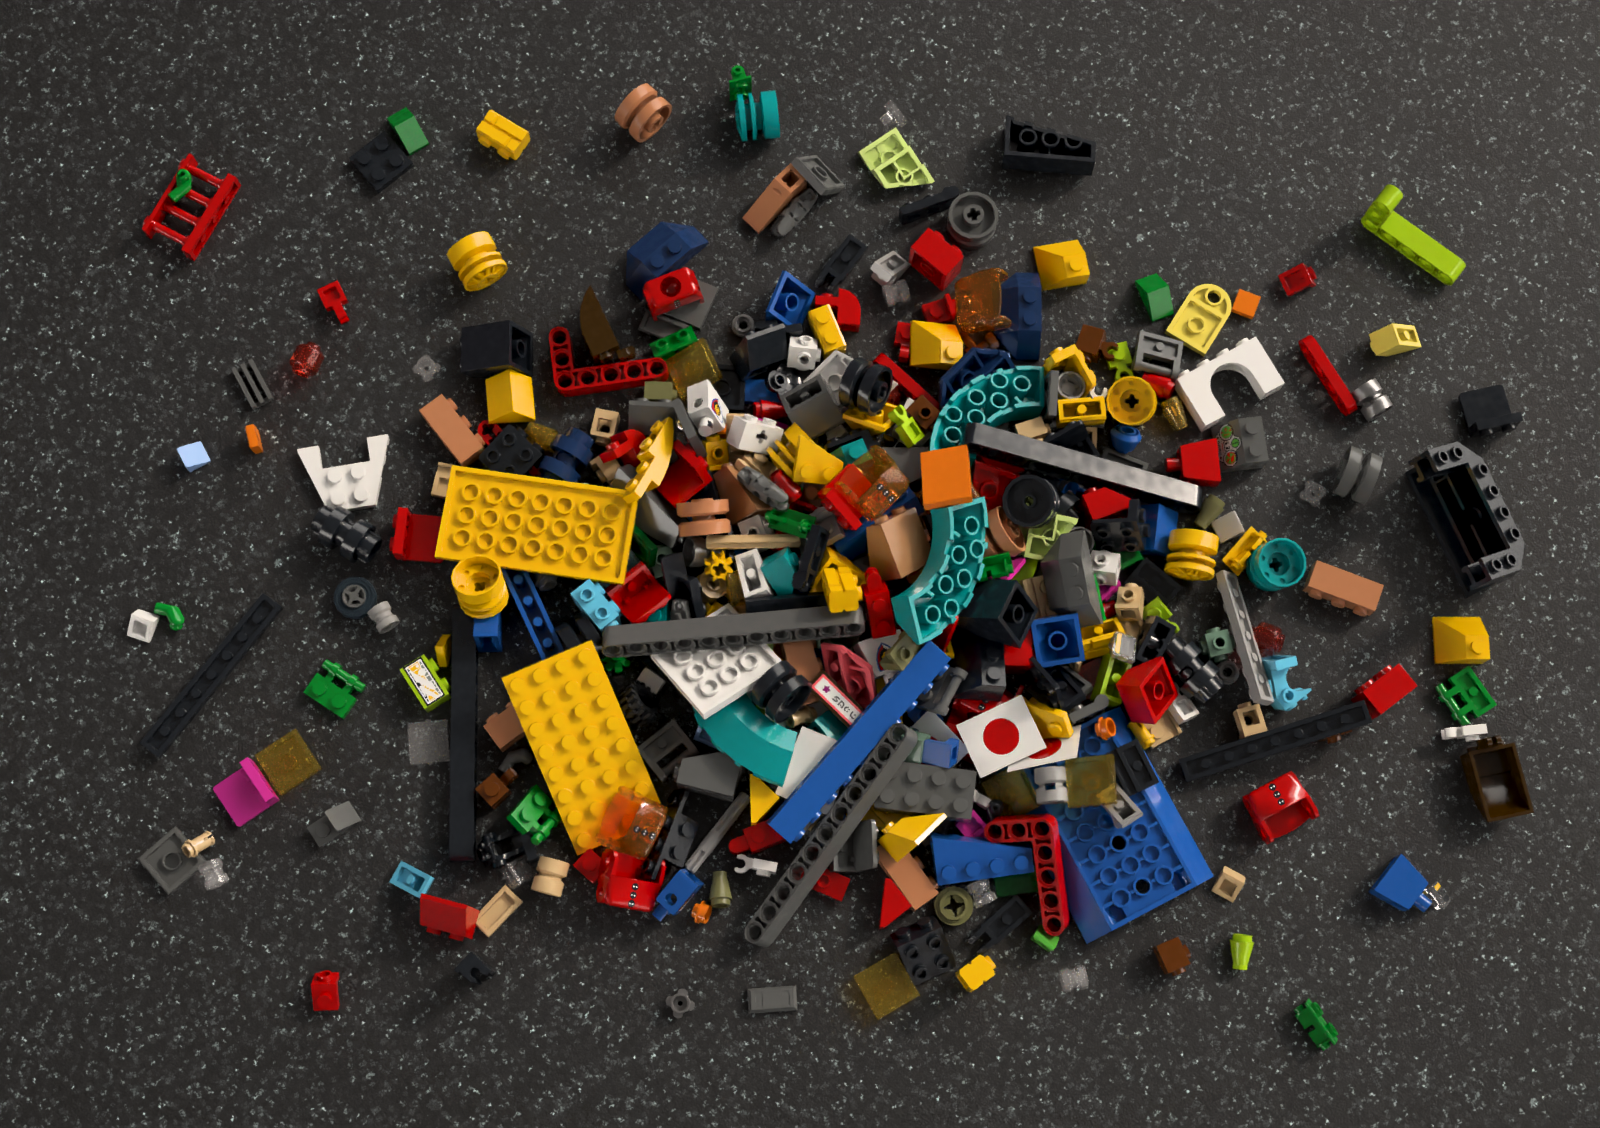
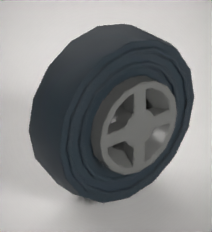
M349 577L337 586L334 593V603L337 610L344 617L361 619L368 616V611L376 605L377 593L374 586L367 579Z

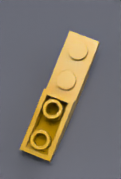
M670 417L662 421H656L650 428L652 432L650 436L639 446L641 450L636 458L641 463L636 468L637 474L635 478H632L626 484L625 489L627 491L622 497L628 504L640 499L644 492H649L658 487L664 478L673 447L674 429L673 419Z

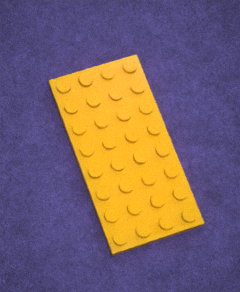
M452 465L435 558L460 562L468 556L476 554L488 555L494 558L501 568L581 580L590 579L595 582L624 586L639 499L628 504L622 499L627 491L624 489Z
M592 639L501 677L577 855L634 831L635 826L642 828L660 820L665 812Z

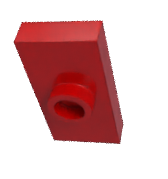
M826 869L812 890L842 902L851 879Z

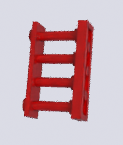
M189 153L186 159L180 162L178 170L186 169L191 175L216 187V194L213 198L209 199L191 189L185 195V197L206 207L203 215L196 217L174 206V202L169 198L168 193L176 188L175 175L151 215L145 218L142 230L150 239L158 232L181 244V250L185 256L195 261L240 189L241 184L235 176L229 173L225 179L221 180L197 168L198 163L196 159ZM167 213L193 225L194 229L190 236L186 237L162 225L161 223Z

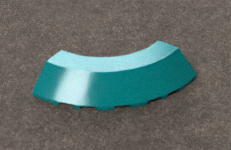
M1015 366V368L1007 370L1000 368L992 375L990 373L985 377L983 374L971 380L969 384L952 395L939 413L932 430L929 451L962 445L964 427L970 422L997 427L1010 421L1038 418L1044 408V367ZM969 453L971 468L973 462L976 459V455Z
M985 496L974 498L973 502L930 510L933 531L931 549L926 565L917 580L907 590L891 598L896 622L916 645L923 644L943 633L942 630L957 620L955 617L963 608L968 606L974 595L972 591L976 582L981 579L985 565L982 563L985 549L988 548V542H985V529L989 528Z
M746 693L705 720L693 707L697 723L701 729H705L711 737V743L722 754L725 752L735 761L734 764L739 768L742 765L752 771L753 776L783 787L794 751L797 732L782 727L766 717L756 708Z

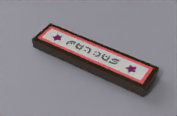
M821 670L810 682L812 684L811 693L847 728L863 712L864 709L824 670Z

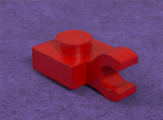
M338 280L317 289L327 312L334 310L341 325L350 321L342 306L349 302Z
M898 321L894 346L900 347L898 362L907 363L910 350L911 323Z

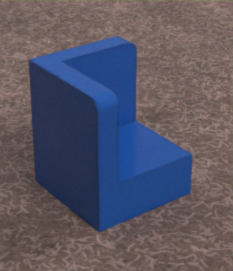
M950 738L945 742L926 739L923 746L922 763L951 768L957 763L960 740Z

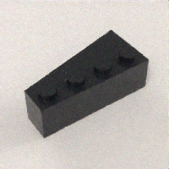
M1007 115L1004 126L1002 169L1092 176L1095 165L1096 142L1071 134L1062 135L1048 127L1047 130L1034 126V123L1025 121V123L1014 120V117Z

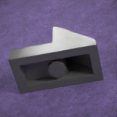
M350 801L326 810L324 812L326 815L308 826L307 829L318 846L323 848L362 822Z

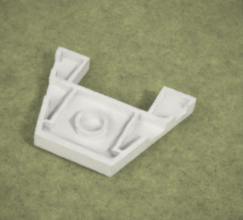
M834 350L803 383L820 374L831 387L841 409L843 407L839 402L841 379L846 368L854 359L838 350ZM894 380L892 382L891 391L898 385V383ZM839 425L826 433L827 441L834 437L844 438L848 432L842 425Z
M388 434L367 437L370 461L324 469L322 468L319 446L297 449L325 506L328 505L333 509L342 506L348 511L377 507L382 481L381 476L386 461L387 445H389Z

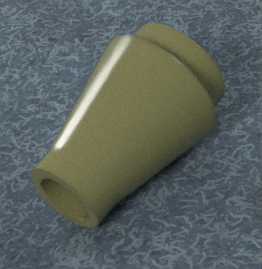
M1209 494L1207 498H1204L1201 511L1198 513L1194 524L1206 530L1224 511L1225 503L1218 497Z
M715 871L713 872L708 901L711 902L712 908L730 907V901L733 899L727 879V872Z

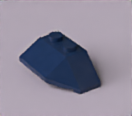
M660 222L627 250L626 286L642 302L645 299L642 289L647 281L680 269L706 247L709 242L694 226Z
M1016 272L994 290V336L1016 361H1039L1042 333V301L1039 273Z
M972 347L940 378L939 411L941 412L956 391L969 384L974 378L983 374L985 377L990 373L992 375L1000 368L1003 370L1015 368L1007 352L1004 350Z

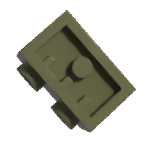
M903 631L900 633L899 639L885 652V656L879 664L884 670L903 671L925 643L916 645L908 634Z

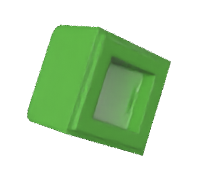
M1040 924L1031 936V940L1046 951L1052 952L1056 948L1059 936H1050L1045 932L1043 925Z

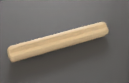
M791 534L708 535L706 537L707 549L786 548L788 546L789 548H799L801 545V538Z

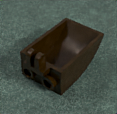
M590 285L582 300L580 324L585 347L594 366L613 364L617 361L619 363L627 362L634 359L636 352L633 346L620 350L616 337Z
M1500 735L1477 740V746L1468 748L1467 753L1460 756L1472 797L1480 813L1488 823L1534 813L1515 742L1505 744Z

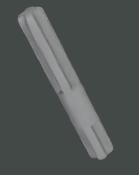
M740 792L685 863L687 870L695 873L749 804V795L745 792Z

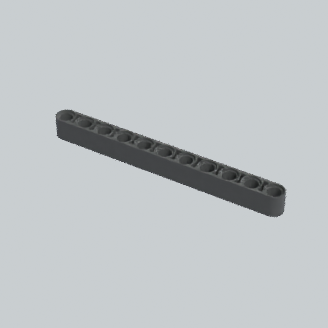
M859 605L856 611L843 610V612L831 613L828 606L608 626L602 631V653L609 658L858 636L865 631L864 609Z
M895 723L887 730L747 924L744 936L748 942L760 947H768L774 942L915 747L918 737L914 730L902 723ZM905 733L904 738L900 740L901 735ZM876 772V776H875V778L872 780V776H873V774ZM847 812V816L843 820L844 814Z

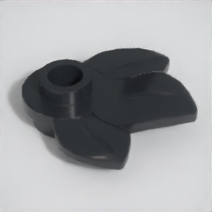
M787 362L779 364L777 369L768 373L765 379L766 388L770 392L776 393L780 402L781 395L803 384L804 381L800 376L795 375L796 368L787 367Z

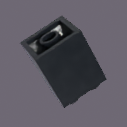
M511 320L462 328L460 338L461 359L459 362L462 373L472 378H490L505 370L512 369L526 376L533 377L532 332Z
M988 579L987 581L976 583L972 591L974 595L970 603L958 614L959 620L957 625L964 632L1015 648H1021L1039 609L1017 580Z

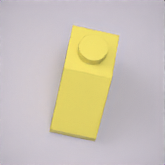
M1392 323L1369 334L1371 340L1370 347L1376 356L1387 357L1421 347L1415 326Z

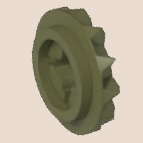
M955 886L947 887L937 895L934 910L939 920L947 925L958 926L970 918L973 911V901L964 889ZM950 896H952L955 903L964 904L957 908L956 917L951 909L943 908L950 904Z

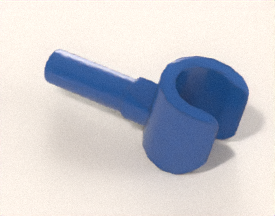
M1069 482L1065 485L1062 492L1065 494L1068 490H1071L1074 494L1077 492L1084 495L1086 489L1079 487L1077 483Z

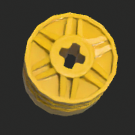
M485 231L476 232L460 239L447 252V257L454 270L459 271L458 277L462 281L464 288L470 292L492 285L508 269L507 264L502 260V255L496 252L497 248L490 234Z
M1127 376L1113 383L1108 390L1106 402L1108 411L1114 419L1125 425L1137 426L1151 419L1156 411L1157 397L1152 386L1140 377ZM1134 395L1135 399L1139 400V403L1135 404L1134 408H1131L1129 404H1126V401L1130 400L1131 396Z
M795 422L784 432L785 437L789 441L787 445L776 439L774 442L780 448V451L777 453L771 446L766 449L772 463L791 479L799 434L804 435L815 443ZM794 481V482H796L798 485H801V484L803 483V482Z
M1183 528L1171 530L1168 548L1175 553H1170L1166 556V560L1169 563L1165 565V573L1191 581L1213 579L1215 571L1212 568L1216 566V562L1210 557L1215 556L1218 552L1219 537L1213 533L1197 529Z
M476 554L466 557L455 566L451 580L460 607L466 615L472 618L485 619L493 617L503 610L507 605L509 594L501 567L494 558L488 555Z

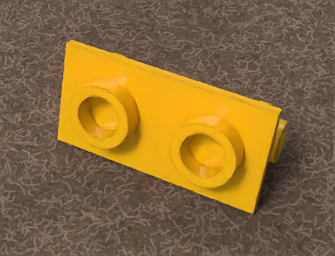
M1250 526L1222 558V561L1239 576L1246 568V560L1251 555L1250 552L1267 542L1266 533L1261 530L1257 532Z

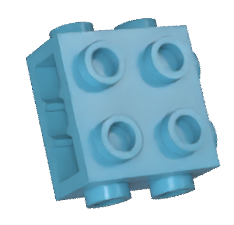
M588 579L570 594L574 604L580 611H584L597 632L602 636L604 628L622 624L620 619L622 614L620 613V608L613 600L607 601L606 592L598 582L593 584Z

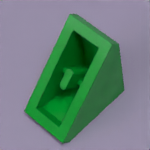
M406 107L387 118L409 155L429 145L416 118Z
M1157 273L1135 281V285L1152 323L1174 314L1169 285Z

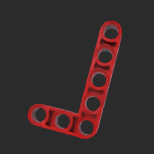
M555 327L549 333L554 383L559 394L564 397L645 386V381L665 382L669 377L667 364L661 358H648L575 369L573 344L567 329ZM558 337H566V340L563 343H555V340ZM560 359H569L566 365H558ZM656 367H661L664 369L663 372L659 375H655L652 373L653 369ZM634 370L641 372L636 378L629 377V374ZM609 374L618 375L614 381L606 380ZM587 377L595 378L591 384L583 383ZM564 380L572 381L569 387L563 388L560 386Z
M1047 813L995 817L984 828V835L988 841L992 843L1032 841L1043 928L1050 936L1060 935L1068 927L1070 916L1057 819ZM1040 822H1045L1048 825L1049 832H1045L1040 828ZM1017 823L1025 827V833L1017 830ZM993 825H998L1001 828V835L995 833ZM1043 846H1048L1052 850L1051 856L1043 852ZM1046 870H1051L1055 874V879L1048 878ZM1049 894H1054L1058 898V903L1051 902ZM1052 918H1057L1061 922V927L1055 926L1052 923Z

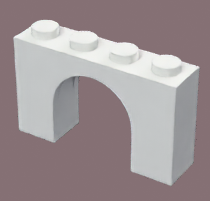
M1257 337L1250 340L1244 338L1232 350L1229 351L1226 348L1216 354L1217 358L1211 361L1205 359L1197 364V368L1190 372L1187 369L1178 374V378L1175 381V390L1201 432L1218 424L1225 417V413L1213 396L1210 388V380L1215 373L1222 370H1234L1241 373L1249 381L1260 400L1279 391L1285 382Z

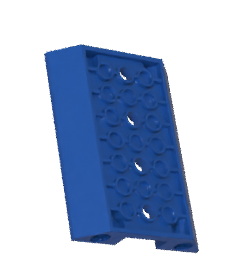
M1121 707L1105 712L1081 724L1077 763L1070 764L1063 760L1007 772L1008 766L995 772L1017 815L1047 813L1057 819L1068 908L1086 944L1214 877L1146 753L1145 755L1159 783L1129 797L1143 812L1142 817L1124 828H1116L1112 817L1101 804L1098 807L1090 805L1088 801L1090 794H1099L1115 783L1119 785L1105 754L1136 739L1127 727L1129 722ZM1099 717L1112 718L1116 726L1115 736L1108 738V740H1103L1097 736L1095 724L1098 723ZM1048 766L1065 767L1066 781L1063 783V786L1067 788L1068 802L1036 804L1035 790L1039 785L1034 781V769ZM1055 785L1046 786V789L1053 790L1055 789ZM1040 822V828L1045 832H1049L1048 825L1045 822ZM1118 836L1124 840L1125 846L1122 850H1116L1112 846V839ZM1043 846V852L1051 856L1052 850L1048 846ZM1047 870L1051 879H1055V874L1051 870ZM1138 880L1147 882L1149 889L1145 894H1141L1136 890V882Z

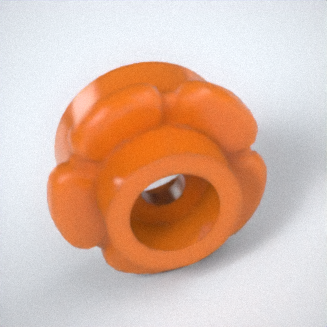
M1099 717L1098 723L1095 724L1097 736L1103 740H1108V738L1115 736L1116 726L1112 718Z
M705 900L701 901V904L696 903L694 905L692 917L695 923L706 924L712 913L711 905L706 904Z

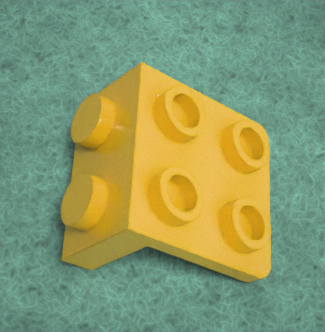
M1073 344L1065 349L1058 347L1049 353L1050 357L1044 360V365L1042 366L1044 367V377L1051 370L1076 372L1082 376L1086 386L1085 392L1080 398H1086L1096 386V376L1087 367L1081 350H1078L1076 345Z

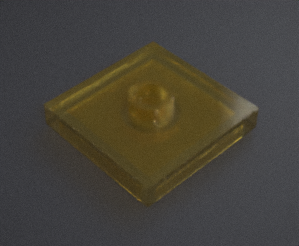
M704 338L699 339L665 361L677 391L684 401L687 400V387L707 379L713 384L723 378Z
M296 728L255 755L281 796L322 770V767Z
M1113 754L1065 760L1067 803L1069 808L1118 804Z
M1007 769L981 784L988 798L991 800L999 799L1003 802L1004 810L1001 816L1026 815L1042 805L1036 804L1035 791L1023 769L1007 772Z
M896 952L853 976L877 1020L920 996Z

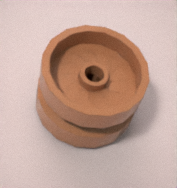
M645 83L635 88L622 101L616 111L615 121L622 128L629 129V134L637 142L641 143L651 138L665 124L671 114L672 105L663 97H658L657 91Z
M694 499L691 502L676 504L677 516L680 518L692 517L691 522H681L678 524L679 537L731 532L730 520L727 518L715 519L716 514H726L729 511L728 499Z
M997 506L988 511L989 528L985 529V542H988V548L985 549L983 558L1009 552L1011 557H1016L1026 550L1024 536L1019 526L1006 516L1003 507Z

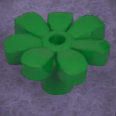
M606 657L601 660L602 662H607L605 665L606 671L611 672L614 668L616 674L623 672L622 666L629 668L631 664L630 660L627 659L629 657Z

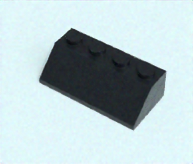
M957 625L950 640L954 652V658H951V667H959L965 670L968 675L964 681H961L953 698L1000 702L1006 688L1004 644L964 632Z

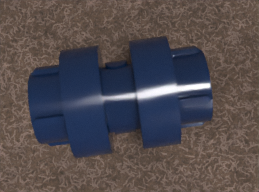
M569 427L564 435L557 434L550 445V448L554 451L553 456L545 455L537 467V470L541 473L539 477L578 483L581 476L576 470L578 467L586 468L593 457L590 448L594 440L583 431L574 427Z

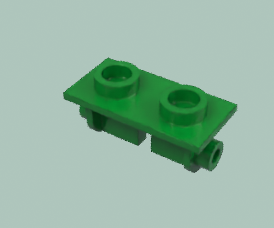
M736 65L731 69L733 80H729L730 101L737 100V94H743V100L748 99V93H752L751 75L746 76L744 68Z
M689 326L650 343L649 346L655 358H661L666 362L677 357L676 350L679 349L682 355L696 349L695 346H698L699 342L692 327Z
M773 508L765 513V519L769 523L768 528L806 539L807 533L811 530L812 524H815L817 517L791 509L781 513Z
M1006 552L984 557L982 561L985 564L980 581L976 583L987 581L988 577L991 576L993 579L1004 576L1010 577V574L1014 573L1010 553Z
M1308 998L1304 1003L1306 1007L1300 1004L1293 1009L1296 1012L1295 1017L1304 1029L1311 1025L1315 1027L1308 1034L1317 1048H1321L1324 1051L1331 1046L1329 1041L1333 1045L1337 1043V1030L1330 1022L1326 1023L1321 1016L1323 1011L1316 1002L1312 1003Z

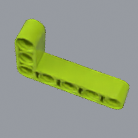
M1387 184L1362 217V225L1442 283L1453 285L1465 269V262L1397 214L1394 209L1403 198V193L1394 185Z

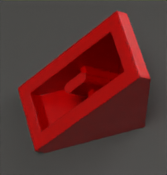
M885 878L879 929L886 928L912 906L890 878Z

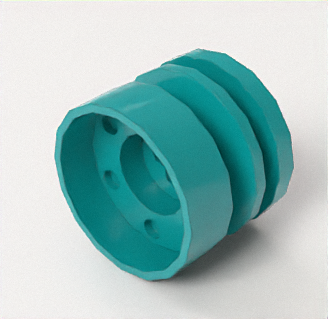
M775 90L760 92L759 102L757 103L754 102L752 93H748L747 104H744L743 94H737L735 119L742 142L747 141V131H751L752 139L757 140V132L761 129L765 139L780 138L779 113Z
M1276 538L1259 545L1254 551L1250 552L1251 555L1246 560V573L1249 580L1263 591H1277L1296 584L1303 577L1306 570V557L1302 548L1296 542L1287 538ZM1269 564H1270V565H1274V566H1275V569H1274V568H1270V567H1269Z

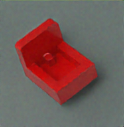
M324 970L314 974L311 983L314 1011L339 1009V972Z

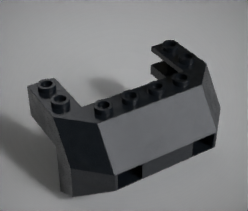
M1457 441L1429 449L1408 461L1410 466L1414 465V468L1405 472L1466 598L1492 588L1513 577L1521 570L1525 543L1483 458Z

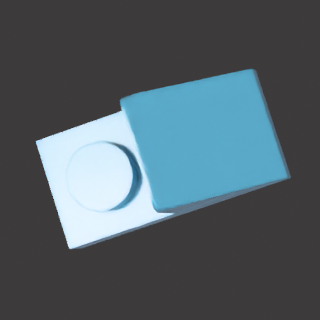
M401 861L389 882L420 899L421 893L427 894L435 878Z

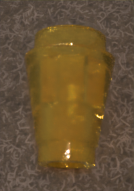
M1177 396L1160 403L1162 407L1160 411L1176 432L1189 426L1182 401L1178 400Z
M533 421L525 429V432L544 450L552 451L550 445L558 434L557 430Z
M733 570V573H727L726 600L732 607L745 604L738 570Z

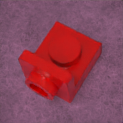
M1304 263L1278 275L1289 297L1308 287L1313 288L1316 286L1314 280L1317 279L1313 268L1311 266L1307 267Z
M949 293L944 294L943 299L923 304L921 307L926 322L945 324L955 321L956 312H958L956 300L951 299Z
M588 849L573 866L594 886L597 884L601 858L592 849Z

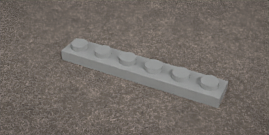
M1221 570L1215 574L1218 581L1217 588L1222 595L1223 608L1229 618V628L1236 642V652L1242 662V672L1247 679L1249 696L1253 703L1268 706L1274 703V699L1237 575Z

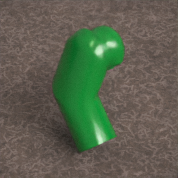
M178 170L176 188L168 193L169 198L174 203L191 191L192 177L188 170Z
M157 602L154 613L167 616L170 622L169 627L172 630H181L184 623V616L181 610L176 606Z

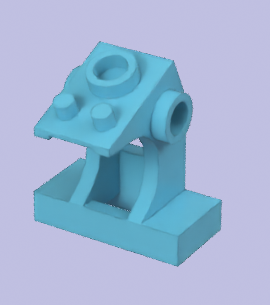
M1269 655L1261 657L1274 699V703L1271 706L1275 710H1292L1297 706V702L1300 699L1306 700L1308 698L1307 694L1311 691V688L1302 689L1299 687L1291 689L1286 681L1288 669L1298 665L1296 656Z

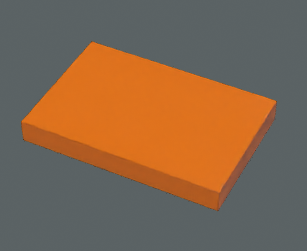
M967 444L920 453L923 506L925 510L973 502Z

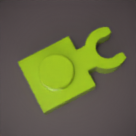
M1127 341L1117 343L1118 351L1111 349L1107 352L1115 357L1113 362L1107 361L1109 370L1116 369L1115 382L1121 378V374L1133 376V372L1127 368V366L1132 364Z
M901 404L888 413L889 419L898 426L895 430L907 448L912 447L925 436L914 418L907 417L906 410Z
M1158 596L1144 606V620H1146L1147 616H1159L1177 627L1175 633L1179 632L1178 625L1168 620L1173 614Z

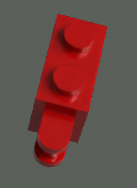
M869 567L864 572L866 584H862L861 588L870 633L873 639L895 635L897 633L888 587L885 580H881L878 570L875 567Z
M768 820L743 829L744 835L729 842V851L734 855H738L750 850L753 855L786 842V840L766 823Z

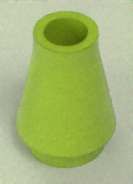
M1233 933L1232 939H1230L1233 969L1247 970L1254 945L1252 935Z

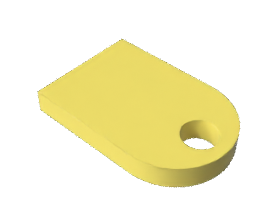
M1202 284L1195 287L1183 302L1166 329L1165 334L1175 340L1183 341V345L1204 357L1231 313V300L1228 294L1222 288L1213 284ZM1208 294H1217L1220 299L1219 302H1210Z

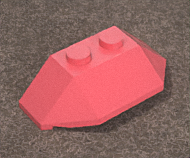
M823 642L821 650L825 672L865 709L877 695L872 665L843 645Z

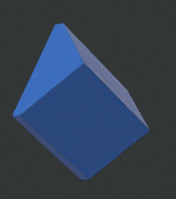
M782 271L766 309V321L777 319L778 325L782 323L784 325L801 323L802 325L815 292L787 271Z
M1161 504L1141 505V508L1146 510V524L1149 523L1150 537L1146 538L1145 551H1140L1141 554L1166 557L1168 554L1174 553L1168 548L1170 531L1177 529L1178 512Z
M1078 613L1049 615L1033 620L1031 631L1035 656L1042 667L1085 661Z

